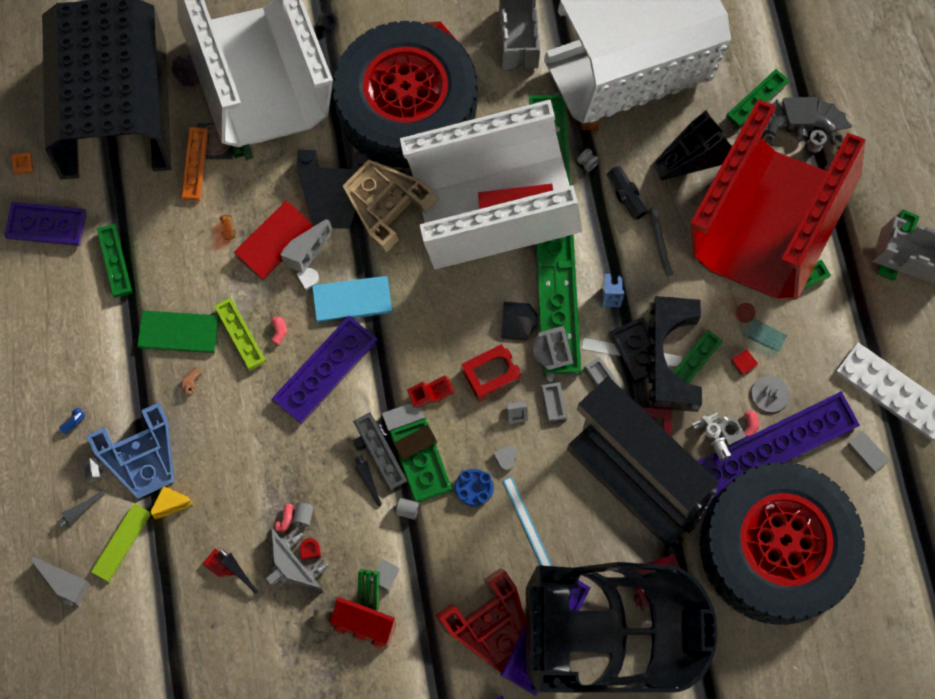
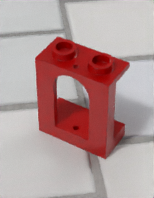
M502 344L461 364V371L478 402L485 400L486 395L514 381L516 383L520 382L521 371L517 364L514 365L512 363V355L509 349H505ZM495 358H503L509 368L508 372L481 385L473 369Z

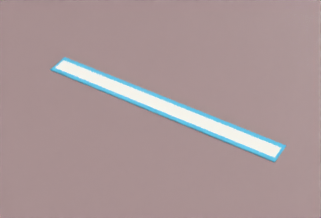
M510 477L503 480L540 564L552 566L513 478Z

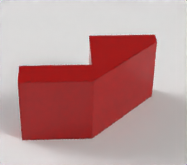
M447 375L431 383L422 381L407 389L414 407L439 402L455 393Z

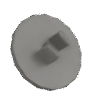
M765 376L755 382L752 387L751 397L758 409L768 413H775L786 407L790 392L783 380L775 376Z

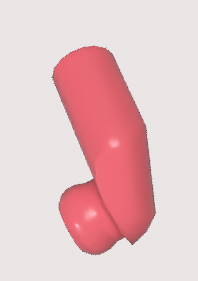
M273 317L271 325H273L276 332L271 342L279 345L287 333V328L283 318Z
M747 410L744 413V418L748 421V427L744 433L746 437H749L758 430L759 420L758 414L755 411Z
M292 504L284 505L282 522L277 521L275 523L276 532L284 533L288 530L293 519L294 506Z

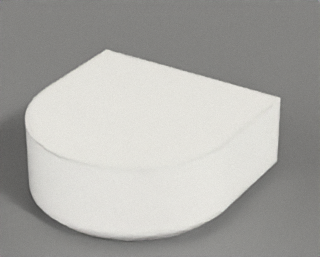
M307 268L304 273H297V277L306 291L313 288L312 285H317L319 282V275L312 268Z

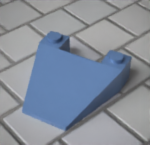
M160 402L141 410L149 428L120 442L113 443L106 426L86 435L94 454L138 499L174 482L168 418Z

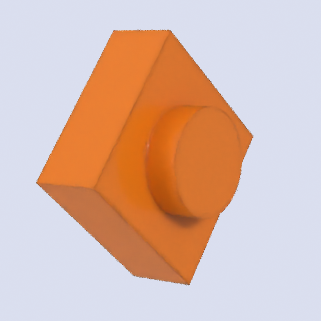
M30 152L12 155L14 174L33 172L32 155Z

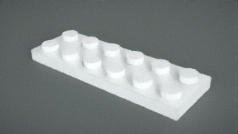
M858 342L838 368L836 374L932 441L935 438V396Z

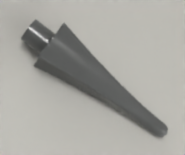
M101 491L85 502L62 512L63 518L57 521L59 526L63 528L69 524L72 527L97 500L105 495V492Z

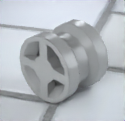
M590 149L585 150L577 159V162L583 165L587 172L591 171L600 161L597 156L592 154Z

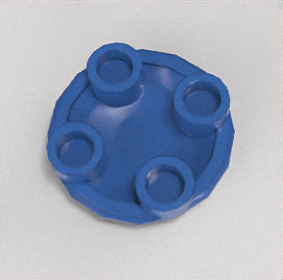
M478 469L463 470L455 483V493L458 499L469 506H481L487 503L494 491L491 475Z

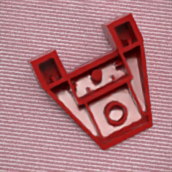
M499 568L484 579L494 595L493 598L465 618L453 604L448 605L435 616L448 634L499 672H502L526 625V620L517 587L507 572Z

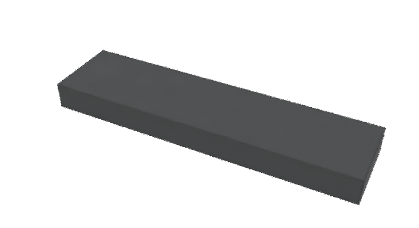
M371 412L354 420L353 423L389 491L407 482Z

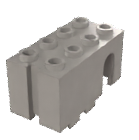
M499 0L503 70L517 69V66H524V69L539 68L540 41L538 14L535 8L536 0Z
M896 216L893 217L881 228L872 262L935 285V229L918 226L911 233H905L899 229L907 221Z

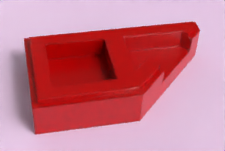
M216 548L202 563L217 577L235 575L221 564L222 559L217 555L219 551Z

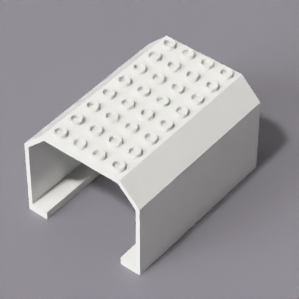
M177 0L178 21L221 143L235 147L251 145L310 130L328 117L333 79L302 0H272L263 8L216 19L210 18L204 0Z
M560 0L558 13L561 17L567 15L579 40L546 51L544 62L572 117L582 123L595 122L601 117H609L618 111H627L635 105H644L650 100H658L667 94H676L681 89L693 88L699 83H707L713 80L731 42L728 14L720 0Z
M551 100L400 138L403 155L408 160L413 178L425 183L435 192L437 197L435 204L426 213L422 211L424 224H420L423 242L434 270L582 232L578 201L574 186H569L554 122L555 115ZM553 183V191L479 209L478 192Z

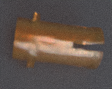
M223 215L219 218L222 227L221 236L225 240L235 238L236 230L233 229L231 215Z

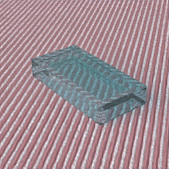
M753 318L744 336L779 353L788 335Z

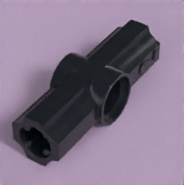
M616 166L607 172V177L615 189L618 201L625 205L633 220H639L648 214L646 206L639 197L637 186L634 182H630L622 167Z

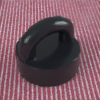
M323 12L319 15V28L331 30L335 27L336 17L333 13Z

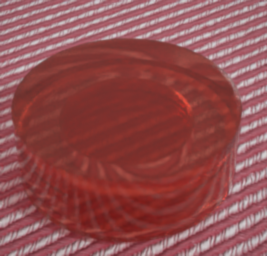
M749 303L740 304L736 310L737 319L743 323L752 321L756 314L754 306Z

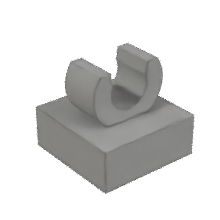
M519 400V403L512 404V402H509L507 404L509 424L528 421L526 401Z
M89 458L83 464L85 483H94L98 478L101 479L107 475L106 472L101 473L99 471V468H103L105 464L97 462V458Z

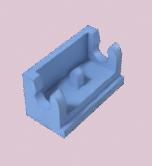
M605 274L602 284V307L621 308L624 290H622V278L618 276V284L613 285L611 283V275Z

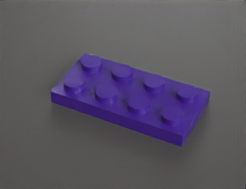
M11 202L4 236L6 239L80 246L87 211L80 208Z

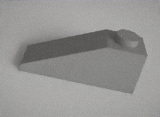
M325 219L291 240L281 253L284 265L304 273L333 233L330 221Z
M32 557L31 561L55 593L62 598L61 602L71 607L73 604L80 606L90 583L67 571Z

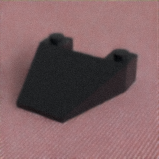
M707 110L695 118L652 163L662 180L723 164L732 145L722 134V129Z
M298 150L296 167L313 227L327 219L330 221L332 228H351L357 211L343 185L367 160L373 161L372 153L353 152L352 169L318 167L316 150Z

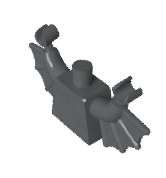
M818 97L783 98L781 104L776 99L772 103V105L776 106L775 112L764 130L768 135L763 140L771 139L770 146H772L775 140L773 136L781 128H786L787 132H796L797 140H805L808 138L807 132H811L814 127L824 129L831 136L830 143L836 145L835 137L841 143L843 136L840 133H835V131L851 128L852 125L847 121L845 112L839 111L834 103H826L818 99Z

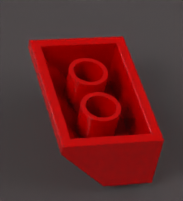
M337 597L330 624L334 627L333 630L340 634L348 632L353 634L352 638L363 641L366 639L372 641L371 645L382 648L383 646H389L396 627V619L387 614Z

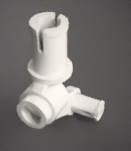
M716 412L708 417L705 415L701 420L692 423L695 431L706 426V435L708 438L714 439L710 445L714 446L719 460L724 461L725 457L729 459L732 455L724 442L725 438H719L721 433L720 426L713 423L720 420L718 413Z

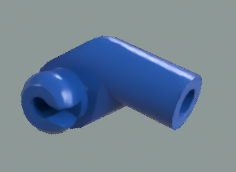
M81 408L74 409L72 411L73 417L59 426L62 433H68L85 418V413L82 412Z

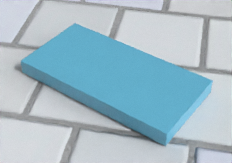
M388 276L312 285L317 323L343 320L348 316L358 318L392 313Z

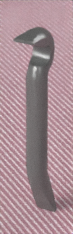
M652 207L648 213L652 216L660 258L666 276H671L674 273L668 260L659 222V213L656 208Z

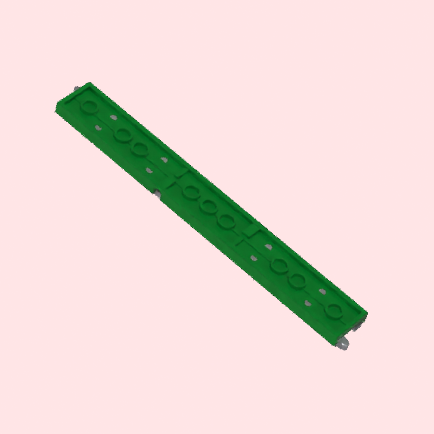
M556 92L555 95H530L529 105L551 100L555 115L554 122L569 186H571L566 104L559 92ZM574 234L536 244L540 332L564 326L573 360L572 364L550 370L542 365V376H546L549 384L553 382L554 374L581 375Z

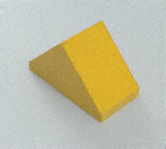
M163 486L151 513L156 520L193 506L189 497Z

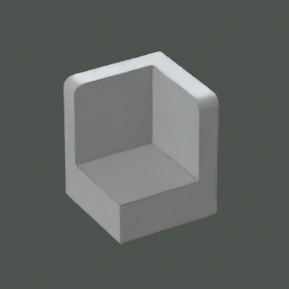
M382 559L376 571L380 572V589L389 593L399 568Z

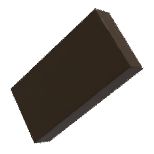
M428 425L394 442V446L402 461L437 444V440Z

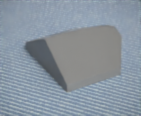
M564 326L537 334L532 346L535 359L546 369L550 370L573 363Z

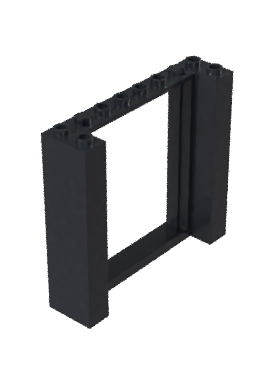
M607 376L578 403L577 411L585 418L582 432L568 444L567 450L668 549L672 545L676 547L683 540L681 536L685 532L689 534L697 526L696 524L700 521L708 505L712 502L711 500L715 497L714 495L718 492L716 487L719 482Z

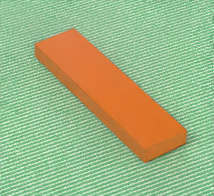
M189 127L181 193L182 200L201 201L208 128Z

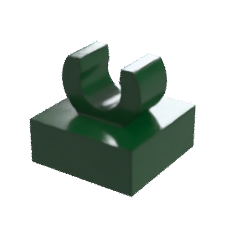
M249 144L242 147H232L236 159L245 156L246 160L253 158Z

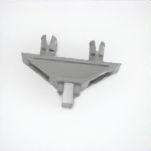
M296 527L284 538H280L272 529L275 566L271 569L273 573L266 578L267 582L274 586L279 581L282 583L288 581L323 592L315 580L318 575L329 568V565L327 563L322 565L324 559L321 557L311 567L305 568L291 552V547L304 538L302 533L298 534L300 532L299 529Z

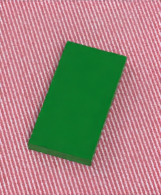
M142 310L138 348L215 353L219 316Z
M427 419L391 430L390 434L393 443L427 425L429 426ZM436 444L405 461H402L397 452L415 502L420 503L452 492V487Z

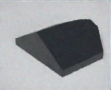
M504 302L501 339L528 340L531 333L537 327L538 314L529 303Z

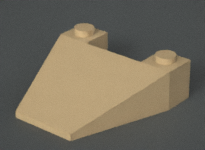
M367 160L343 185L372 241L385 253L399 241L396 232L389 227L398 215L411 202L426 213L437 201L435 192L421 180L371 160Z

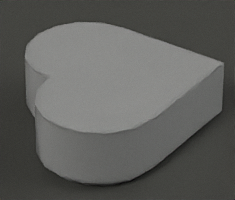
M509 445L493 452V455L503 471H510L514 467V460L517 458L518 452L514 446Z

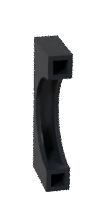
M655 296L653 303L649 305V314H652V320L649 322V331H652V337L649 339V348H652V354L649 356V366H652V372L649 373V383H652V389L649 391V401H652V408L698 412L702 405V386L687 383L672 372L664 357L663 344L664 339L675 329L698 324L701 318V300Z

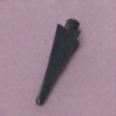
M362 456L355 458L357 463L355 469L380 507L382 503L376 491L368 461L364 462Z
M224 549L217 554L222 559L221 564L242 580L253 593L257 594L258 590L245 575L232 553L228 555Z

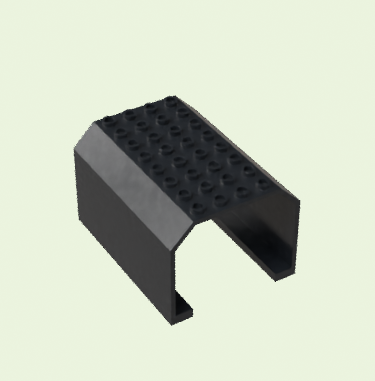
M89 0L56 3L42 14L45 150L60 179L79 178L78 139L138 134L151 138L153 172L172 170L166 40L155 6L142 0Z

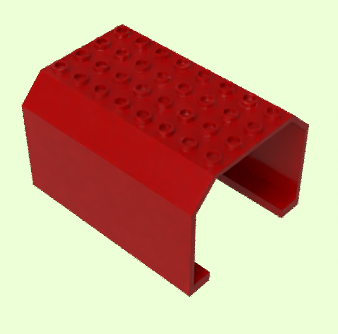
M758 99L690 222L692 254L698 262L714 274L777 300H796L799 298L861 178L866 139L847 132L828 171L776 152L761 138L775 112L776 106Z

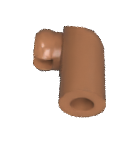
M196 367L182 378V391L186 395H191L194 392V380L201 375Z

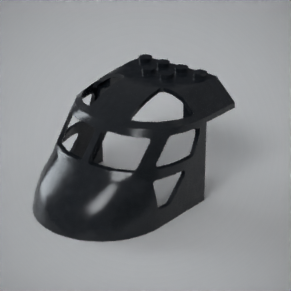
M612 562L574 568L538 565L526 586V673L537 692H680L689 689L700 681L713 660L717 643V622L713 605L699 581L681 568L669 565ZM633 570H651V571H649V572H647L646 574L643 575V574L637 573V572H635V571H633ZM613 571L626 577H605L598 572ZM581 575L589 578L602 589L609 603L610 609L608 611H572L569 609L571 589L578 588V580ZM618 586L644 590L650 605L652 627L627 628L625 609L621 595L617 590ZM627 636H652L651 657L645 673L619 677L618 675L625 659ZM570 652L609 653L610 660L602 676L589 685H582L579 681V672H571L569 654ZM612 685H626V686L620 687V688H609V687H608V686H612Z

